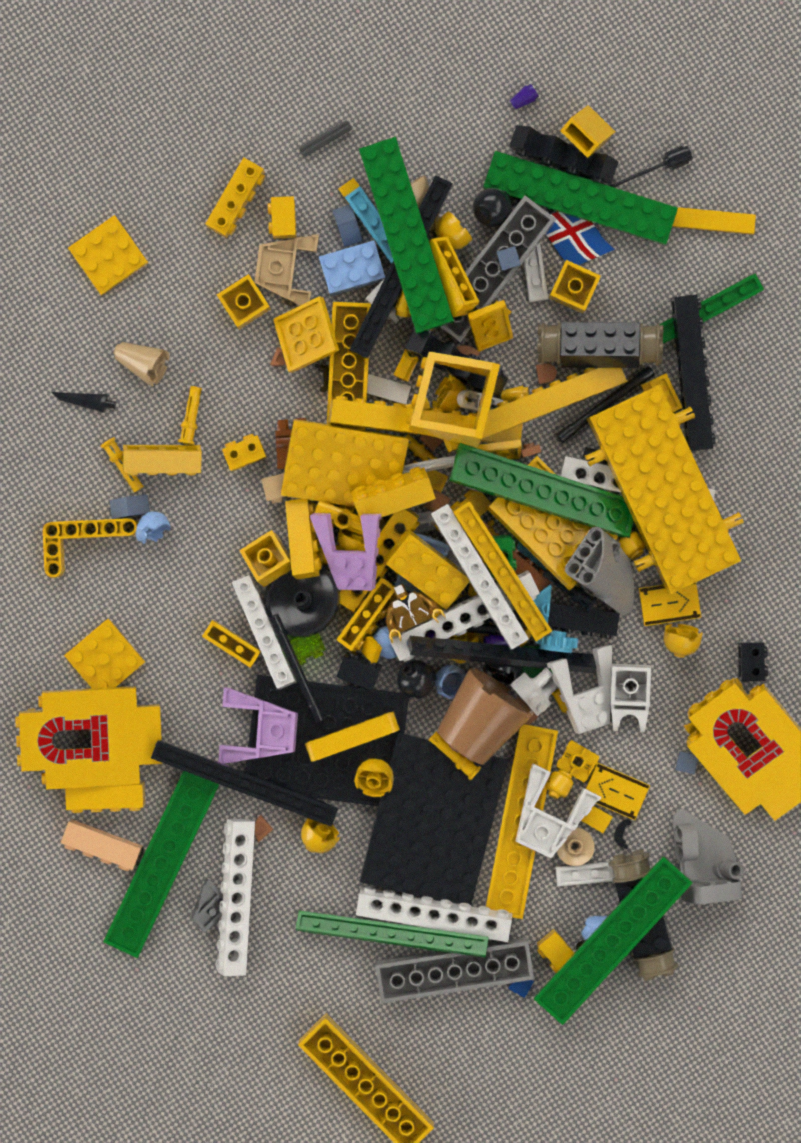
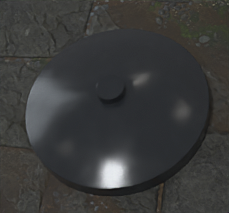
M324 567L319 570L320 576L297 580L292 576V570L267 585L264 597L266 614L270 617L278 613L287 635L296 638L311 637L325 630L334 620L340 605V591L337 589L332 574Z

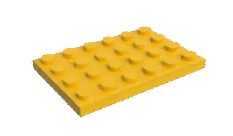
M294 419L280 494L282 496L314 501L321 500L327 503L355 507L351 492L356 487L363 485L367 487L376 480H387L392 475L403 472L409 438Z
M538 456L533 458L528 464L529 466L555 474ZM497 497L486 508L568 590H571L578 583L566 573L565 566L592 527ZM607 533L610 537H612L615 540L618 538V536Z

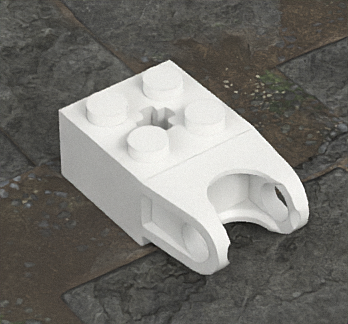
M612 664L610 703L613 731H618L622 717L634 715L638 719L640 732H645L650 706V665ZM628 681H633L636 685L629 689L628 685L625 684Z

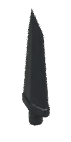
M51 392L60 401L105 413L106 408H116V401L108 400V394Z

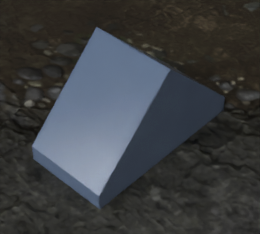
M346 205L332 210L344 247L361 242L362 237L351 206Z
M148 495L128 496L109 500L112 519L145 515L150 512Z

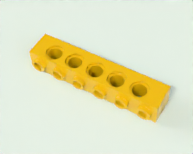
M409 508L394 513L380 532L377 542L378 554L385 558L392 549L385 545L386 539H392L396 544L407 529L414 532L420 524L417 521L420 516ZM397 523L405 525L406 529L404 532L396 530ZM385 560L383 563L376 562L375 564L377 565L376 580L378 577L383 578L388 570L385 568ZM341 590L340 604L354 613L356 608L359 609L365 601L363 599L367 593L370 594L371 591L362 590V594H355L353 590Z

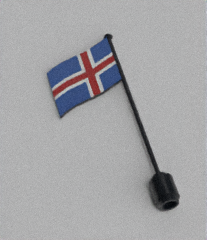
M679 146L666 152L662 163L609 186L617 187L663 166L673 171L689 164V161L693 160L691 151L688 146ZM553 210L547 212L555 218V223L546 233V236L564 261L568 260L574 264L581 265L615 250L602 237L593 223Z

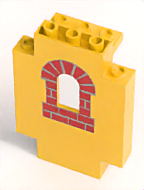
M738 678L728 679L720 685L719 689L709 692L703 701L694 703L689 708L688 718L699 731H695L688 736L687 747L744 815L761 804L773 820L776 821L801 803V728L764 683L761 686H755L751 689L750 694H747ZM734 722L744 724L762 745V747L746 757L727 733L728 727Z
M136 686L42 691V696H38V705L43 710L32 708L27 711H19V716H15L16 728H20V736H16V746L20 747L21 755H17V766L21 767V772L45 770V773H42V785L46 784V790L140 784L139 765L163 764L151 759L157 740H162L160 704L137 705ZM91 729L92 748L61 750L54 747L52 743V737L58 731Z

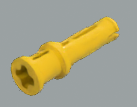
M190 386L185 419L181 423L182 431L178 443L195 445L193 440L195 430L198 428L196 417L202 391L200 387Z
M113 437L100 445L101 449L104 448L110 457L109 461L116 464L135 493L143 488L144 485H142L137 475H131L134 480L132 481L127 473H123V464L119 462L120 459L123 463V451L115 442L116 438Z
M437 731L429 738V741L455 763L456 768L461 769L468 776L469 780L480 771V766H476L461 753L452 750Z

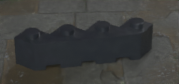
M516 125L509 145L518 156L533 158L541 161L540 163L543 165H552L566 170L569 174L580 175L601 184H611L619 163L608 154L593 153L587 158L574 144H568L557 136L541 134L530 126Z
M414 329L405 347L407 351L419 359L427 357L429 352L480 360L474 354L468 356L461 353L457 349V345L450 341L446 343L439 341L433 336L434 333L431 330L417 334ZM434 363L435 368L454 375L463 383L476 387V390L482 393L486 376ZM500 368L492 396L498 399L508 380L503 374L504 371Z

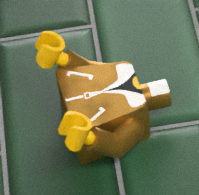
M403 584L392 588L397 599L390 602L391 605L387 608L386 624L391 643H393L392 638L394 636H398L401 641V632L428 619L434 618L439 623L437 620L438 615H443L446 618V615L439 609L435 601L423 592L416 593L414 590L407 593Z

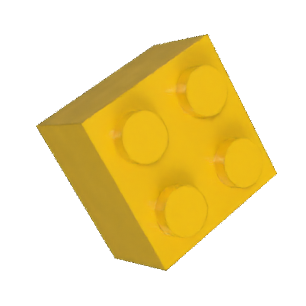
M566 260L548 298L583 314L601 275Z
M249 274L217 294L220 302L239 330L271 310Z
M272 530L239 550L256 581L263 587L292 570L290 555L279 536Z

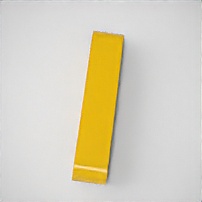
M393 711L305 743L310 760L313 762L399 731L400 728Z

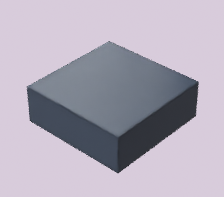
M515 246L496 252L502 271L521 266Z
M679 751L675 770L695 774L698 759L694 754Z

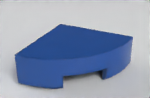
M534 980L511 983L508 989L525 998Z

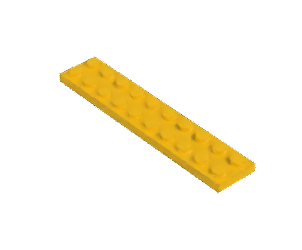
M526 724L518 732L485 906L495 911L506 910L512 913V918L523 919L535 857V850L516 842L531 765L533 763L551 772L558 730ZM544 786L534 806L542 811L547 793L546 786Z

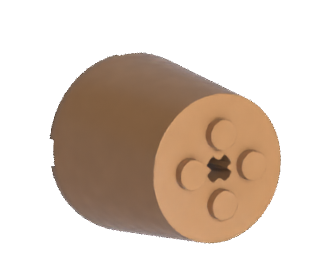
M470 668L437 731L452 750L461 753L472 762L483 765L531 718L533 711L520 697L517 696L515 699L508 693L510 689L479 669L475 668L474 670Z

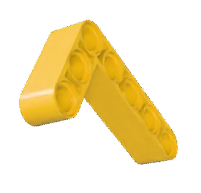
M126 518L46 523L43 527L44 570L46 575L52 578L63 575L65 571L64 539L136 535L138 522L134 519ZM128 522L134 524V530L130 533L125 530V525ZM109 523H113L115 526V530L111 534L106 531V526ZM72 524L77 529L74 535L68 533V527ZM94 524L96 531L90 535L87 532V526ZM52 525L57 528V533L54 536L49 534V528ZM54 544L58 547L56 555H52L49 551L50 547ZM53 564H57L59 567V571L55 575L50 571V567Z

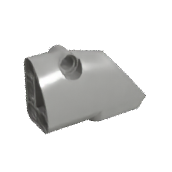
M593 527L567 562L565 571L576 582L596 594L595 596L624 616L632 611L634 602V579L630 560L621 549L618 541L610 537L601 528Z
M680 808L673 815L675 856L679 861L680 871L693 881L692 885L681 895V901L691 904H709L742 899L740 878L744 874V866L736 861L729 836L702 822L685 809Z

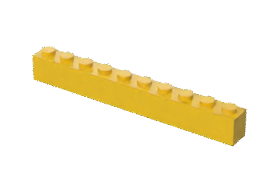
M587 368L583 370L585 374L578 376L575 373L567 376V381L560 382V380L550 383L549 388L543 389L542 386L532 390L533 394L526 396L525 393L514 397L515 401L508 403V400L497 404V408L489 409L482 440L620 386L627 382L622 368ZM473 414L462 417V422L455 423V421L447 424L473 429L476 416L473 417ZM444 440L448 452L457 450L459 443Z
M336 396V399L330 400L329 424L425 435L409 431L410 424L406 422L409 412L413 413L414 406H412V409L405 408V404L399 403L387 406L386 402L374 401V404L367 403L366 399L355 398V401H348V397ZM423 407L420 420L442 424L452 421L459 423L462 422V417L466 415H461V411L451 410L450 413H442L443 409L431 408V411H427ZM469 413L473 414V417L477 416V413ZM523 424L485 438L481 442L496 443L520 440Z

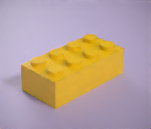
M424 467L412 468L405 474H394L387 480H376L370 486H359L351 492L360 522V516L363 514H381L384 517L436 499Z
M410 529L406 530L384 558L387 566L446 610L470 582L460 567Z

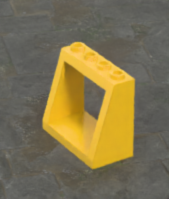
M429 352L427 357L422 359L420 368L424 370L422 376L419 375L416 387H419L418 394L413 395L411 402L414 410L413 413L409 412L406 422L410 424L409 431L477 448L483 437L500 364ZM434 363L486 376L473 429L420 420Z

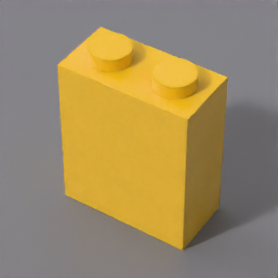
M589 105L572 116L560 130L587 158L605 145L616 132Z

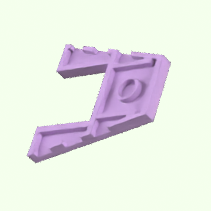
M313 513L310 515L338 590L372 591L375 588L377 565L375 564L379 550L377 542L380 537L379 520L382 517L381 514H363L360 516L365 551L336 550L331 514Z
M224 688L222 707L259 710L256 748L220 745L218 762L225 764L295 752L298 713L234 689Z

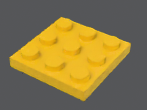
M115 215L68 247L101 295H104L148 264L144 255Z
M319 296L273 319L288 372L293 373L339 351L324 297Z
M109 618L64 655L91 688L117 687L146 662Z

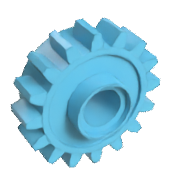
M552 630L549 635L547 634L537 642L535 641V643L540 644L539 649L572 653L573 648L578 646V639L567 637V632Z

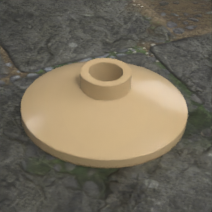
M576 828L557 851L559 858L564 863L571 866H580L591 859L595 846L593 838L586 830ZM572 843L578 844L576 850L571 848Z

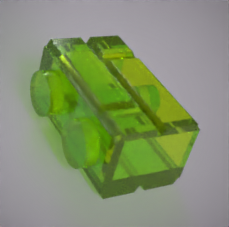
M320 633L311 637L290 640L300 665L307 663L306 659L311 656L314 659L323 656V651L327 650Z

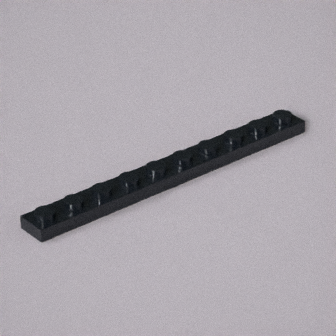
M436 175L419 207L427 237L453 186V183ZM394 260L350 348V351L366 359L369 358L402 290Z
M409 636L408 639L410 655L535 668L547 667V669H551L548 668L547 663L559 659H567L569 671L595 673L596 670L593 654L557 652L527 647L510 649L507 645L421 636Z
M159 739L151 756V759L331 827L338 811L336 806Z

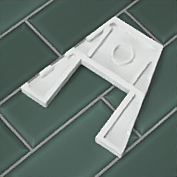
M604 645L592 649L599 686L573 694L567 659H559L547 663L548 668H551L554 676L552 678L555 685H558L560 689L561 700L566 704L568 709L566 712L577 734L610 724L612 645Z
M532 763L516 842L552 858L567 840L566 838L578 827L584 816H587L594 804L601 799V796L583 788L567 822H564L534 807L551 772Z

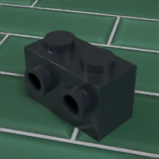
M738 642V673L740 681H765V677L768 676V666L765 665L768 649L764 642Z
M346 652L337 678L373 691L383 665L379 664L378 661L377 663H371V661L361 657L357 652Z

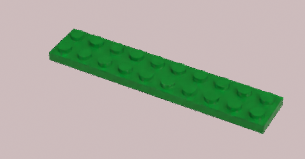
M396 136L359 148L416 333L419 334L453 323V316Z
M498 151L494 152L483 185V189L497 188L504 190L510 197L522 200L524 196H527L540 207L665 246L678 211V207Z
M462 443L458 445L450 477L451 482L592 528L599 527L604 532L619 537H630L633 518L622 496Z
M183 771L106 934L104 943L135 958L139 957L220 784Z
M662 856L535 995L534 1000L561 1025H564L692 885L693 881L665 856Z

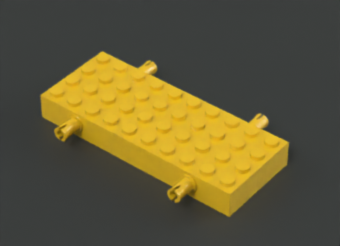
M658 385L587 418L600 449L585 455V459L594 458L587 462L589 467L603 460L607 461L648 550L649 555L633 561L635 566H638L636 567L638 572L654 565L667 593L672 594L741 561L728 532L729 529L743 524L744 521L743 518H740L742 516L739 512L725 519L721 517L680 429V424L692 418L694 419L695 414L691 413L686 416L687 413L693 411L691 407L676 414L673 413L661 385Z

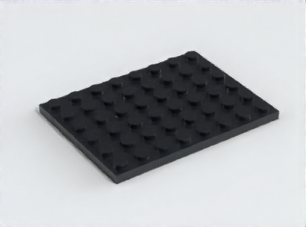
M257 675L255 698L298 713L295 752L246 760L245 772L312 798L378 806L380 797L365 795L362 789H357L354 782L358 767L368 759H380L389 764L397 732L405 733L409 698L400 692L376 689L371 691L360 687L308 681L316 701L319 703L325 716L324 720L315 723L298 682L279 690L276 688L272 676ZM259 710L252 711L248 747L256 748ZM394 711L400 728L399 731L311 762L305 743Z
M397 732L389 762L394 775L392 789L380 797L359 882L420 897L428 896L437 901L445 899L455 904L467 903L472 905L509 760L492 756L483 765L473 761L481 769L469 780L468 776L461 769H457L455 763L431 741Z

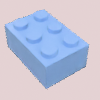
M374 240L319 256L330 297L379 283L385 278Z

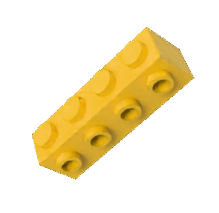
M243 157L205 223L209 229L225 238L233 235L237 228L235 224L238 218H243L247 210L245 208L248 201L252 202L256 195L254 190L257 185L261 186L266 177L264 175V168Z
M448 236L431 239L429 243L453 317L471 313L479 304V300Z
M123 445V473L128 475H138L139 473H146L147 475H157L158 473L177 475V473H185L192 476L201 473V445Z
M307 499L285 501L292 576L297 580L320 576L319 570H321L322 565L317 553L320 550L319 541L316 540V531L310 515L316 510L315 504Z
M381 577L375 588L370 592L336 640L350 651H360L363 648L366 637L372 635L377 629V622L385 618L387 608L391 604L390 602L397 599L392 589L396 586Z
M145 782L135 785L66 788V810H71L72 813H81L83 810L91 809V812H102V809L118 812L122 811L121 808H129V811H139L146 804Z

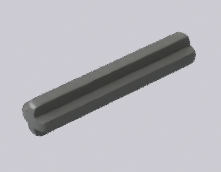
M345 120L301 146L299 150L303 157L310 155L351 131L350 123Z

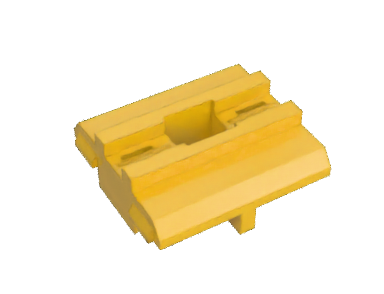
M571 740L556 763V767L585 782L600 756ZM576 756L583 760L580 766L572 763Z

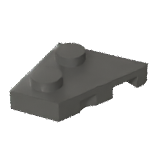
M209 879L204 881L190 917L204 933L222 916L219 905L220 901L223 900V894Z

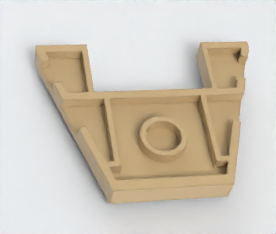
M319 234L259 245L254 283L299 306L311 301V291L292 289L297 250L317 253Z

